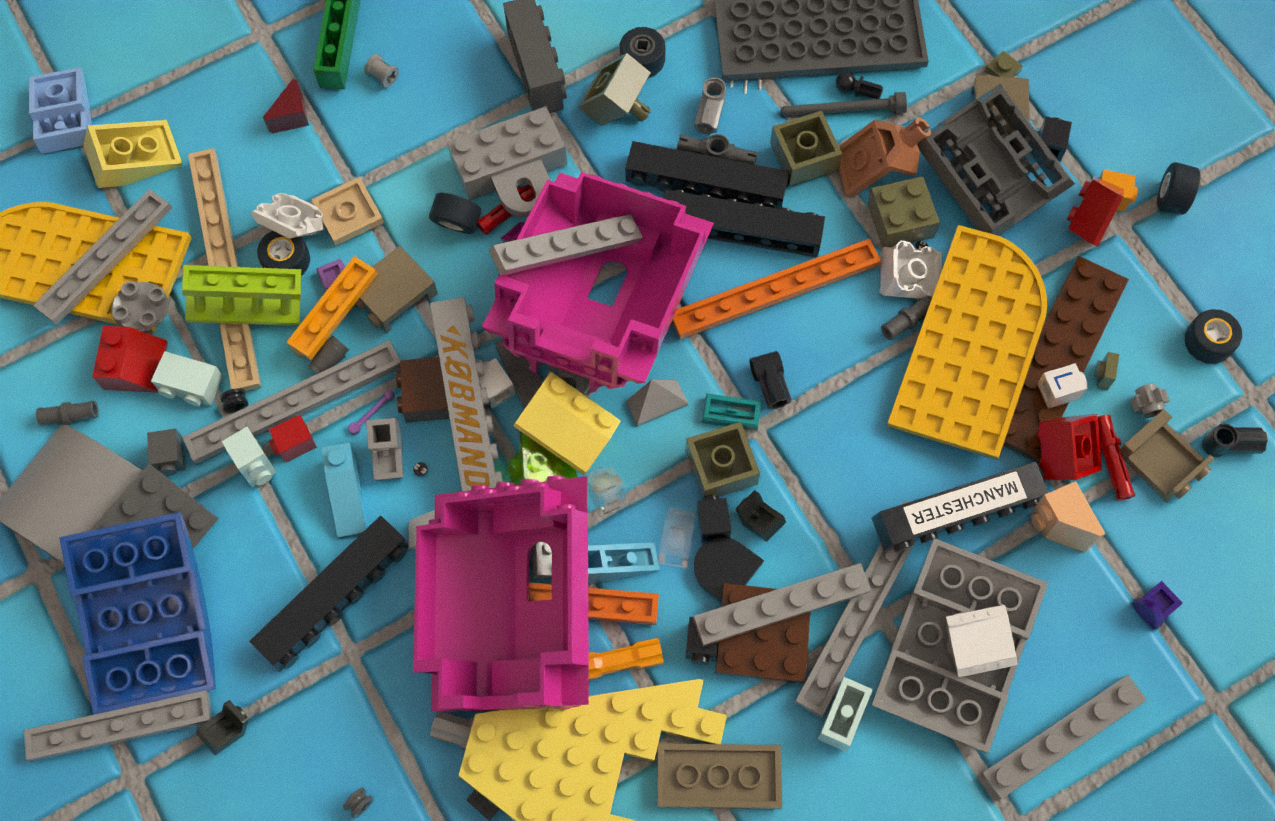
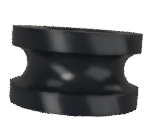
M236 388L222 393L220 400L224 403L223 410L227 413H234L246 408L249 403L245 398V390Z

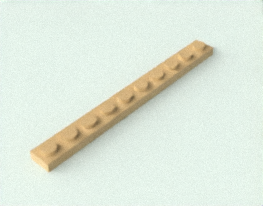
M214 148L190 153L188 157L208 265L239 267L217 153ZM219 323L231 389L241 388L246 392L262 388L250 324Z

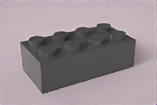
M513 0L503 3L507 34L531 110L534 111L545 106L549 113L564 110L563 99L567 98L564 87L565 77L562 68L558 69L557 52L555 47H551V35L548 26H544L543 21L545 19L541 5L536 6L535 0Z

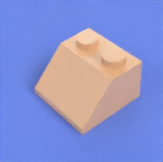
M1076 481L1045 494L1031 511L1032 523L1036 530L1041 531L1044 538L1081 552L1089 551L1105 534Z

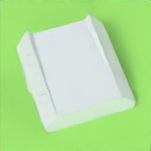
M278 193L272 197L271 204L261 203L257 206L256 210L251 212V215L258 224L289 239L317 235L325 230L322 221L323 213L318 207L293 195Z
M900 241L893 247H883L879 256L881 259L879 293L883 296L919 299L927 297L932 299L942 271V252L928 246L923 247L921 250L915 249L907 241Z
M1005 605L946 616L947 632L958 677L1017 665V656Z

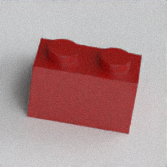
M1094 176L1091 182L1085 181L1079 193V196L1083 197L1079 207L1073 205L1066 220L1071 222L1068 228L1070 231L1098 247L1124 196V189Z
M103 325L92 377L103 390L158 393V389L151 380L164 351L167 350L168 341L146 332H140L132 327Z
M1098 414L1053 418L1039 422L1037 435L1041 443L1042 456L1040 467L1043 471L1044 480H1077L1102 471Z

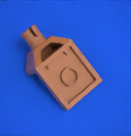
M921 117L913 120L907 127L873 120L839 146L842 152L839 173L846 196L854 198L890 171L910 176L917 174L920 155L917 144L931 135V130H927L930 128L928 123Z

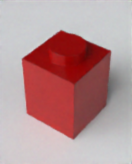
M301 415L269 429L273 439L268 442L275 456L281 454L286 463L317 448Z

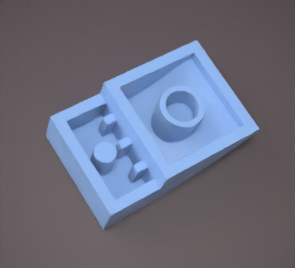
M81 67L29 77V114L33 120V140L41 154L84 146L87 127L92 125L85 79Z

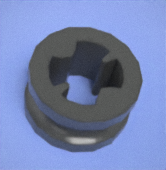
M363 787L356 790L343 805L344 810H351V817L353 819L363 814L374 800L371 795H365L366 790Z

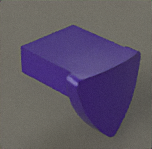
M1163 581L1158 583L1142 598H1136L1131 602L1141 618L1156 630L1163 625L1164 619L1183 604Z

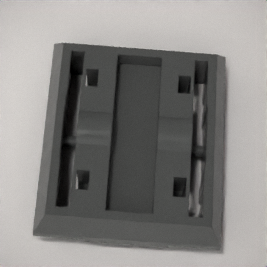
M1001 83L932 128L931 135L917 144L921 154L974 227L979 231L997 236L1075 185L1074 181ZM995 105L997 109L991 111L990 107ZM1001 114L1004 119L999 121L996 117ZM991 120H994L997 124V129L995 126L992 128L989 123ZM1007 123L1014 130L1010 135L1005 130ZM947 149L953 155L951 161L944 153V151H946ZM1030 153L1036 160L1032 165L1026 159ZM1039 167L1044 172L1040 175H1038V173L1036 172V170H1038ZM1030 173H1033L1036 177V180L1033 182L1028 177ZM1047 177L1053 184L1050 187H1047L1044 183ZM985 203H988L993 210L990 214L983 207Z

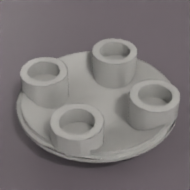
M128 281L121 286V290L113 300L112 315L121 327H132L140 332L147 331L159 325L165 318L169 307L168 298L164 290L153 283Z

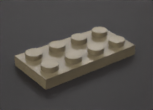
M658 744V808L782 809L781 745Z

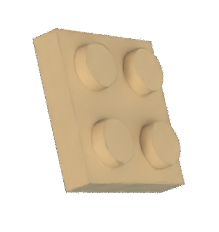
M360 177L311 199L313 205L318 207L323 213V224L335 246L384 223L381 214Z

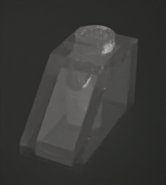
M611 466L606 469L603 467L597 468L588 474V493L600 517L626 505L625 485Z
M673 507L668 508L659 550V563L684 568L688 567L697 516L696 511Z

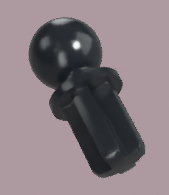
M843 72L836 78V87L842 93H849L854 90L856 91L855 97H858L860 94L874 99H880L883 87L865 81L863 76L857 81L853 74Z

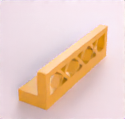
M355 256L350 260L286 343L300 358L305 356L312 360L378 275L376 269Z

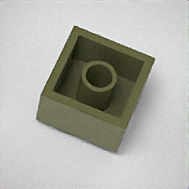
M822 111L772 126L770 144L782 170L789 171V186L839 170L842 152Z
M923 176L871 188L867 205L882 248L893 247L900 241L914 243L935 237L940 221Z
M741 422L686 438L685 451L702 498L713 495L720 497L758 485L760 472Z

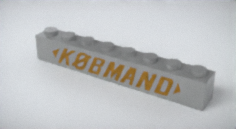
M464 297L432 302L430 305L462 491H471V486L475 485L495 488L496 483L503 482L501 471L496 472L494 461L499 460L496 443H490L489 433L494 432L491 415L486 416L484 405L489 404L487 388H481L479 377L484 376L482 360H476L474 351L480 348L477 332L471 333L470 322L475 321L472 305H466Z

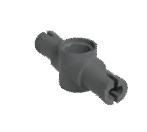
M680 134L677 144V150L754 165L758 154L756 151L735 147V144H730L728 139L721 134L711 135L709 138L703 139Z

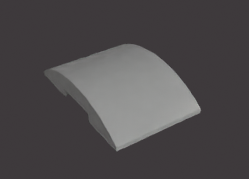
M62 423L0 499V523L64 564L59 537L90 531L139 476L142 470L90 437Z
M934 538L903 613L871 706L988 754L1009 696L1007 694L1025 642L1031 634L1048 582ZM1005 605L1017 656V665L958 677L947 632L946 616Z

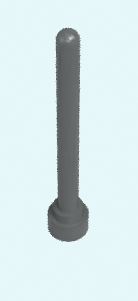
M895 92L894 95H890L886 99L783 106L780 112L783 116L809 115L819 111L826 114L889 109V111H894L895 114L906 113L907 97L905 92Z

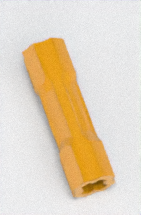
M654 638L640 641L632 646L601 653L590 652L589 680L598 679L605 674L633 668L644 669L664 664L659 639Z

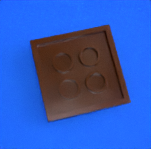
M724 583L722 585L721 607L777 589ZM810 612L719 641L717 643L715 674L805 683Z

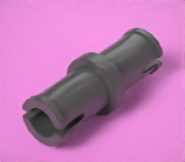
M923 297L911 307L901 309L896 317L881 326L883 335L888 340H892L906 329L916 327L917 322L926 316L931 301L927 297Z
M96 401L76 404L63 402L61 406L41 407L36 410V419L40 426L59 422L73 424L75 420L95 419L99 415Z

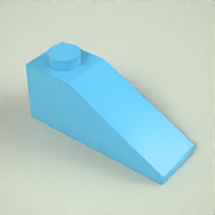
M350 442L321 447L337 537L341 539L361 535L367 527L356 453Z
M654 543L588 545V584L634 577L660 570Z

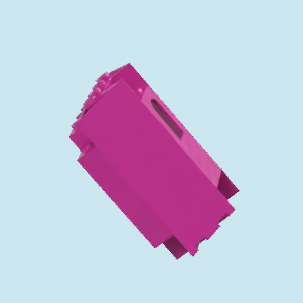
M559 172L555 182L546 181L517 240L629 214L632 215L643 238L636 244L503 276L499 273L494 283L495 301L482 327L488 333H494L503 338L502 345L517 358L522 355L530 362L529 369L537 374L543 362L589 378V393L597 392L598 387L606 386L608 389L624 387L626 382L633 381L636 384L645 383L714 223L685 214V205L654 196L649 192H642L627 187L624 184L614 183L597 175H590L581 172L578 178ZM618 262L625 266L627 275L613 306L588 299L601 268L606 263Z
M548 476L547 481L539 482L537 479H523L519 485H514L511 482L496 483L495 488L475 485L471 486V491L435 495L434 519L429 520L428 525L416 526L413 673L432 674L431 711L570 709V707L576 708L581 707V705H589L588 476L565 479L564 476ZM545 542L550 546L552 552V600L529 601V554L535 544Z

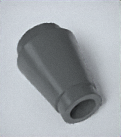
M332 335L315 354L308 366L317 374L323 372L346 358L345 354L349 349Z

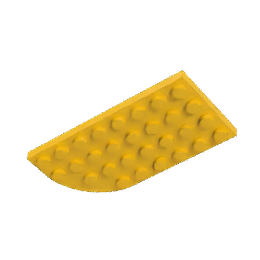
M51 202L26 203L1 211L0 298L34 305L120 218ZM154 226L68 314L117 324L112 315V303L116 294L121 290V286L128 281L153 283L161 287L167 298H169L192 237L187 232ZM157 326L147 330V332L155 333Z
M958 225L887 423L888 427L994 460L999 459L1047 313V295L1042 277L1032 260L1015 244L1000 236Z

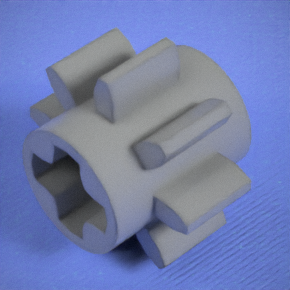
M1153 383L1137 388L1134 399L1130 400L1134 412L1143 414L1144 418L1157 416L1166 406L1165 403L1170 402L1166 389L1161 390L1160 387L1157 388L1156 384Z

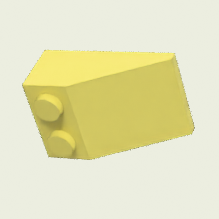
M167 120L90 125L87 127L83 145L98 188L125 186L182 165Z

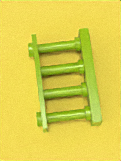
M183 265L182 294L186 296L185 322L300 325L301 269Z

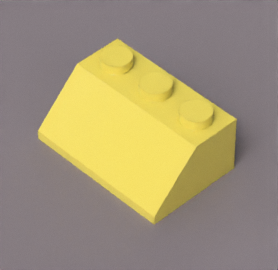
M550 372L513 426L585 475L612 437L621 420Z

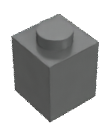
M177 429L148 432V464H151L164 476L174 475L176 471L185 470L184 440Z

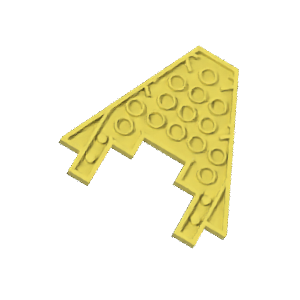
M701 679L589 696V705H581V707L576 708L570 707V709H520L475 714L459 777L514 821H635L610 814L624 754L654 761L661 732L706 744H721L727 715L698 708L704 681Z

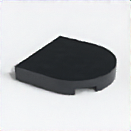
M725 537L714 538L707 541L698 550L694 559V573L698 584L721 602L722 585L724 583L747 585L764 560L734 539Z

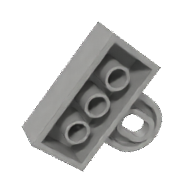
M546 106L447 141L452 163L468 199L472 200L496 191L504 209L517 217L529 216L546 181L550 180L547 172L568 165L565 145ZM521 184H529L536 198L530 202L523 201L517 191V187Z

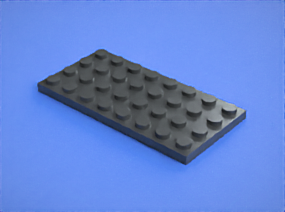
M714 0L722 81L927 67L929 62L918 0Z

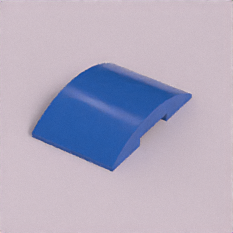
M181 512L59 537L70 596L75 597L86 654L82 658L93 715L216 689L214 656L207 607L194 550Z

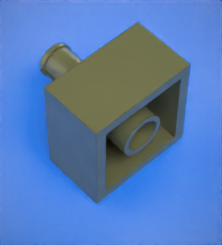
M625 53L600 68L579 108L601 126L629 112L638 121L643 122L649 116L648 113L651 112V109L638 100L637 96L651 72L628 53Z

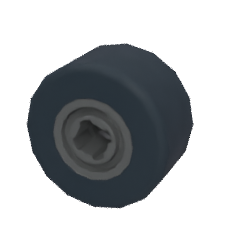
M636 27L623 35L620 41V56L628 53L651 72L648 76L649 78L656 75L664 66L665 41L662 35L655 29Z

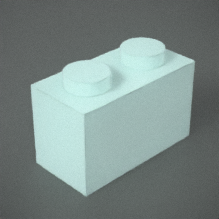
M164 351L151 382L158 389V393L166 398L174 399L176 396L183 398L185 402L193 406L204 404L211 407L223 380V375L217 366Z
M248 427L222 441L238 470L252 488L256 485L267 483L277 473Z
M844 677L835 694L818 740L846 752L852 743L873 689Z

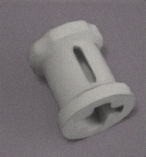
M379 54L371 56L364 67V72L368 76L373 75L380 80L381 85L385 88L390 87L399 75L398 68L388 65Z

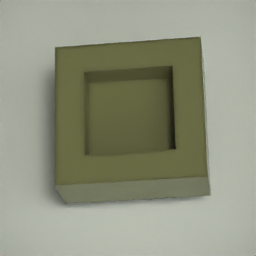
M1002 51L986 66L984 72L996 77L1017 76L1021 72L1023 65L1005 51Z
M1108 352L1102 361L1098 360L1094 376L1098 377L1097 388L1108 390L1116 380L1119 354Z

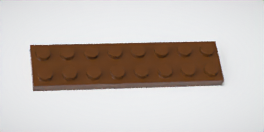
M1077 257L1043 325L1003 446L1037 463L1040 462L1042 456L1041 443L1037 435L1039 422L1053 418H1062L1069 403L1048 409L1037 383L1043 373L1075 363L1079 372L1084 373L1126 287L1128 278L1083 257Z

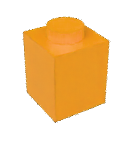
M1103 169L1099 177L1100 179L1124 189V196L1117 211L1125 212L1130 202L1134 203L1137 197L1138 187H1134L1136 176Z

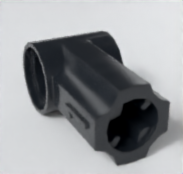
M778 351L750 358L749 363L755 382L760 384L768 409L775 410L791 403L792 398L783 376L784 368Z
M1223 423L1204 436L1202 447L1212 457H1220L1225 453L1262 454L1266 451L1267 433L1262 428L1233 427ZM1217 437L1220 438V439L1223 441V444H1222L1221 442H1219V440L1217 439Z

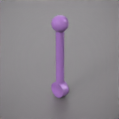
M391 390L385 391L383 398L357 423L354 422L349 425L350 433L353 435L358 434L361 430L360 427L387 401L393 400L394 392Z

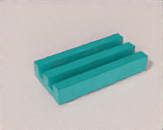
M706 393L702 423L728 426L741 422L743 429L758 431L762 401ZM710 403L755 409V412L710 406ZM709 413L719 414V415H726V416H732V417H739V418H746V419H753V421H752V420H745V419H738V418H731V417L711 415V414H709Z

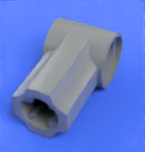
M710 78L703 84V93L694 128L703 134L710 135L717 132L726 96V85L719 78ZM710 93H717V94H719V95H718V96H711V95H709V94H710Z
M438 711L431 726L430 737L458 745L461 749L466 750L474 718L468 720Z

